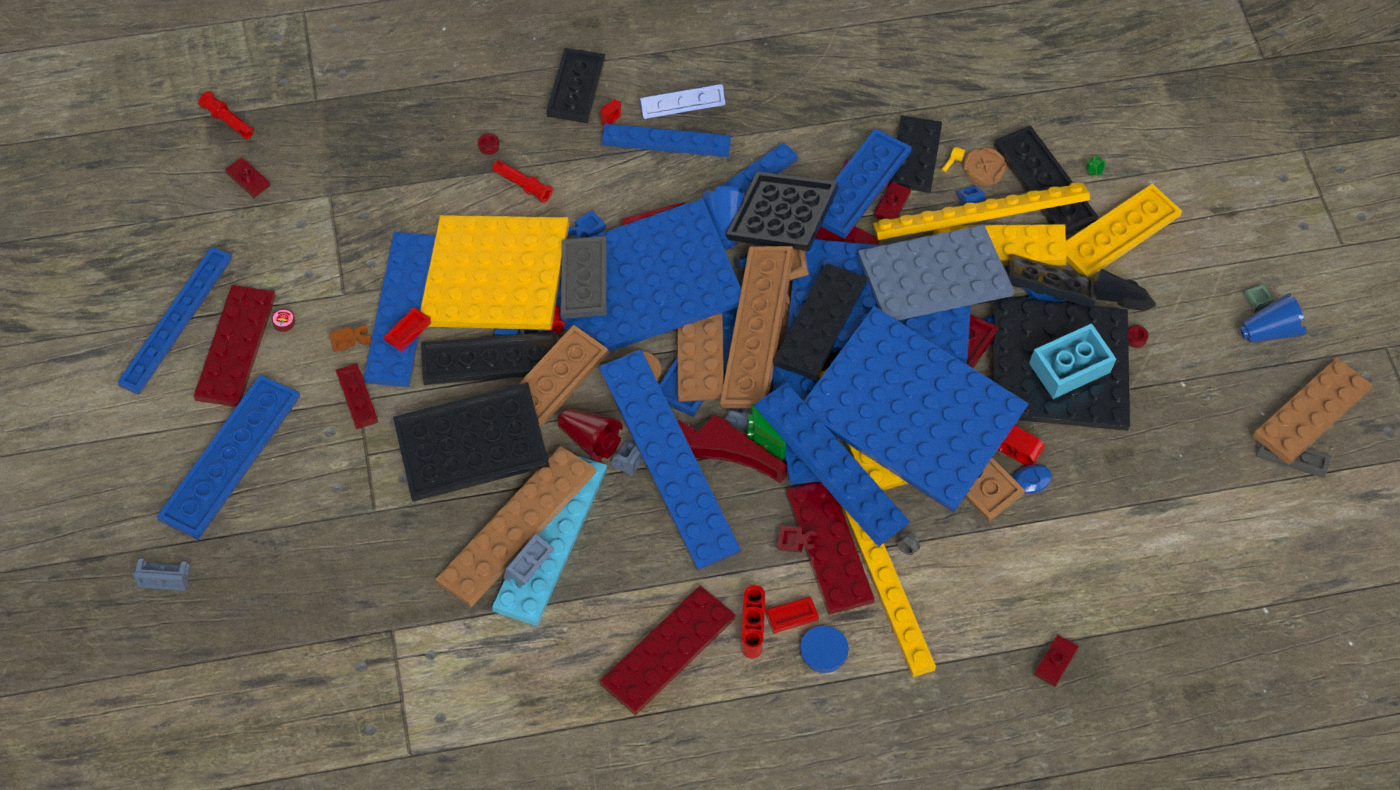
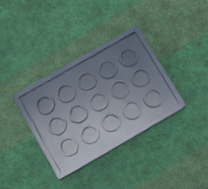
M984 224L858 251L859 261L866 277H868V283L879 309L897 321L1013 296L1014 293L1011 282Z

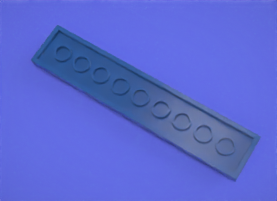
M640 349L600 366L599 371L697 571L739 553L741 549L642 350Z

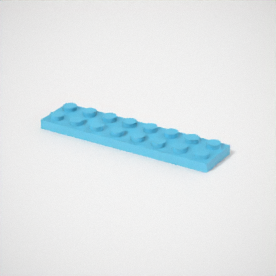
M578 456L594 466L596 474L538 535L554 547V551L522 588H517V582L513 579L509 582L504 580L492 606L493 612L538 626L606 474L607 465Z

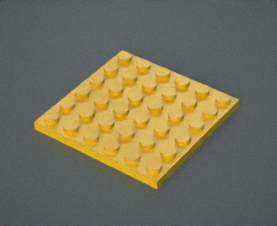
M440 215L420 309L423 314L431 318V324L428 327L551 330L562 271V240L567 239L569 218Z

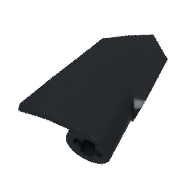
M1100 269L1098 280H1095L1096 300L1117 302L1122 308L1146 311L1156 306L1155 301L1147 290L1140 287L1135 281L1122 279L1104 269Z

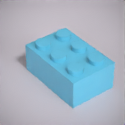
M1089 324L1034 349L1029 364L1054 399L1110 373L1116 358L1094 326Z

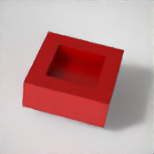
M613 99L609 104H605L600 111L601 125L604 126L605 123L613 124L621 117V102Z

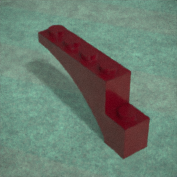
M714 415L698 432L690 424H685L681 420L677 421L695 458L717 459L738 463L753 468L778 483H781L786 478L787 465L782 459L768 453L764 446L754 443L747 434L733 428L726 419H721Z

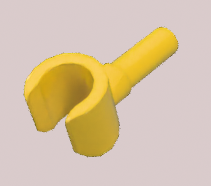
M955 147L951 157L942 167L941 171L945 173L955 160L962 162L965 150Z

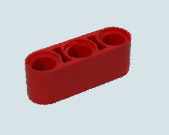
M1015 425L998 451L1025 466H1033L1045 449V445L1039 438Z
M759 585L748 586L744 591L741 652L745 657L751 659L761 655L764 641L765 591ZM757 598L759 601L752 602L749 599ZM754 619L757 620L758 623L752 624L748 621ZM754 641L757 645L751 646L747 642Z

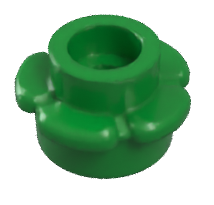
M1099 156L1090 158L1086 166L1089 175L1100 176L1105 169V160H1102Z

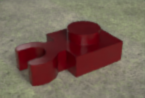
M781 526L777 549L780 551L802 553L803 546L811 551H816L818 547L810 544V541L813 538H820V535L814 531L806 533L803 527Z

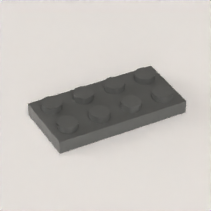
M606 236L562 240V319L607 315Z

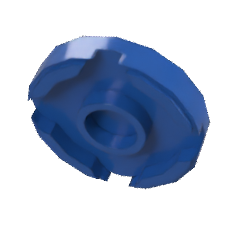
M818 626L807 631L802 638L800 646L803 662H806L813 671L820 673H830L838 670L846 662L849 651L847 639L842 632L829 626Z

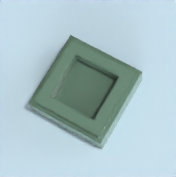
M1265 284L1247 289L1243 294L1253 311L1263 309L1275 301Z

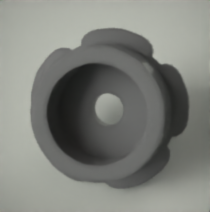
M911 533L900 535L898 547L903 553L913 555L920 549L921 546L917 536Z

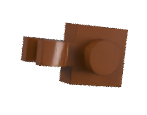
M366 324L354 330L350 326L329 332L333 352L344 351L354 347L355 342L362 345L371 344L370 335L361 336L368 333Z

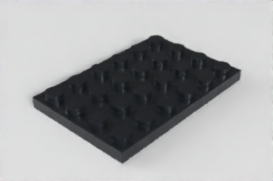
M528 382L393 417L412 502L550 467Z

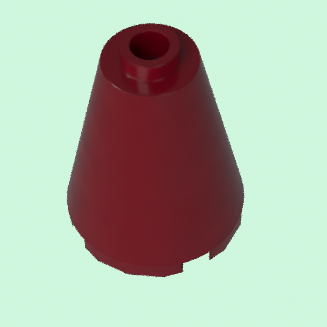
M571 408L562 411L558 417L559 428L593 460L602 462L601 459L610 458L621 442V437L618 435L619 429L623 431V426L615 418Z

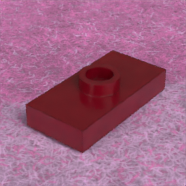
M243 157L225 169L226 174L253 198L270 187V181Z
M891 182L875 211L874 217L880 220L898 218L911 195L912 189Z
M1057 634L1036 669L1034 676L1056 687L1079 646Z

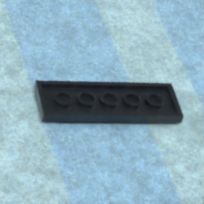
M1031 125L994 140V147L1003 155L1005 162L1027 192L1048 190L1051 187H1064L1073 183ZM1088 201L1040 209L1051 225H1065V235L1087 227L1099 218Z
M826 263L774 359V366L816 381L867 284L868 277Z
M557 332L421 342L424 385L525 377L557 343Z

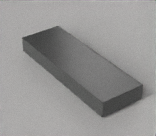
M1261 443L1257 453V457L1321 478H1325L1331 458L1329 455L1307 448L1288 465Z

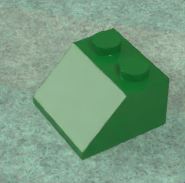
M752 405L751 414L747 415V436L754 443L764 446L768 453L774 457H779L785 462L786 442L754 407L755 405Z

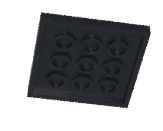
M757 172L726 233L727 239L766 246H792L795 250L810 251L839 189L838 182Z

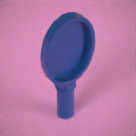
M1028 465L1019 469L1013 475V479L1025 490L1024 494H1034L1044 490L1050 484L1051 471L1043 465Z

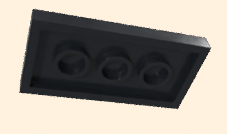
M564 48L546 111L547 117L583 123L589 122L605 63V54Z
M901 115L897 140L911 146L912 150L890 179L888 186H890L891 182H894L914 191L931 193L942 128L941 121Z
M1015 254L1010 255L1008 260V278L1013 286L1018 288L1024 287L1038 294H1048L1058 300H1068L1075 302L1079 306L1085 305L1093 308L1096 301L1095 278Z

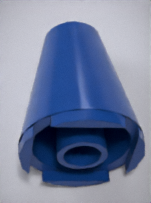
M732 186L715 187L714 192L709 193V190H706L702 194V198L725 250L732 249L738 243V241L728 240L726 233L745 197L744 191L741 193L739 188Z
M1288 293L1243 321L1242 327H1240L1242 338L1252 343L1305 335L1306 326L1302 327L1301 325L1304 316L1296 298H1290L1291 293Z

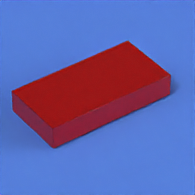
M413 307L384 336V341L402 353L431 324V318Z
M811 596L769 608L765 611L773 634L819 620V615Z

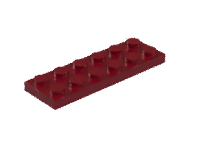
M231 285L194 393L195 401L237 407L240 403L276 298L275 291Z
M821 481L786 489V496L797 527H803L806 533L814 531L820 535V538H813L810 541V544L817 546L818 550L811 551L806 547L805 550L828 615L873 604L875 598L840 503Z
M700 585L600 680V685L636 716L735 620L736 615Z

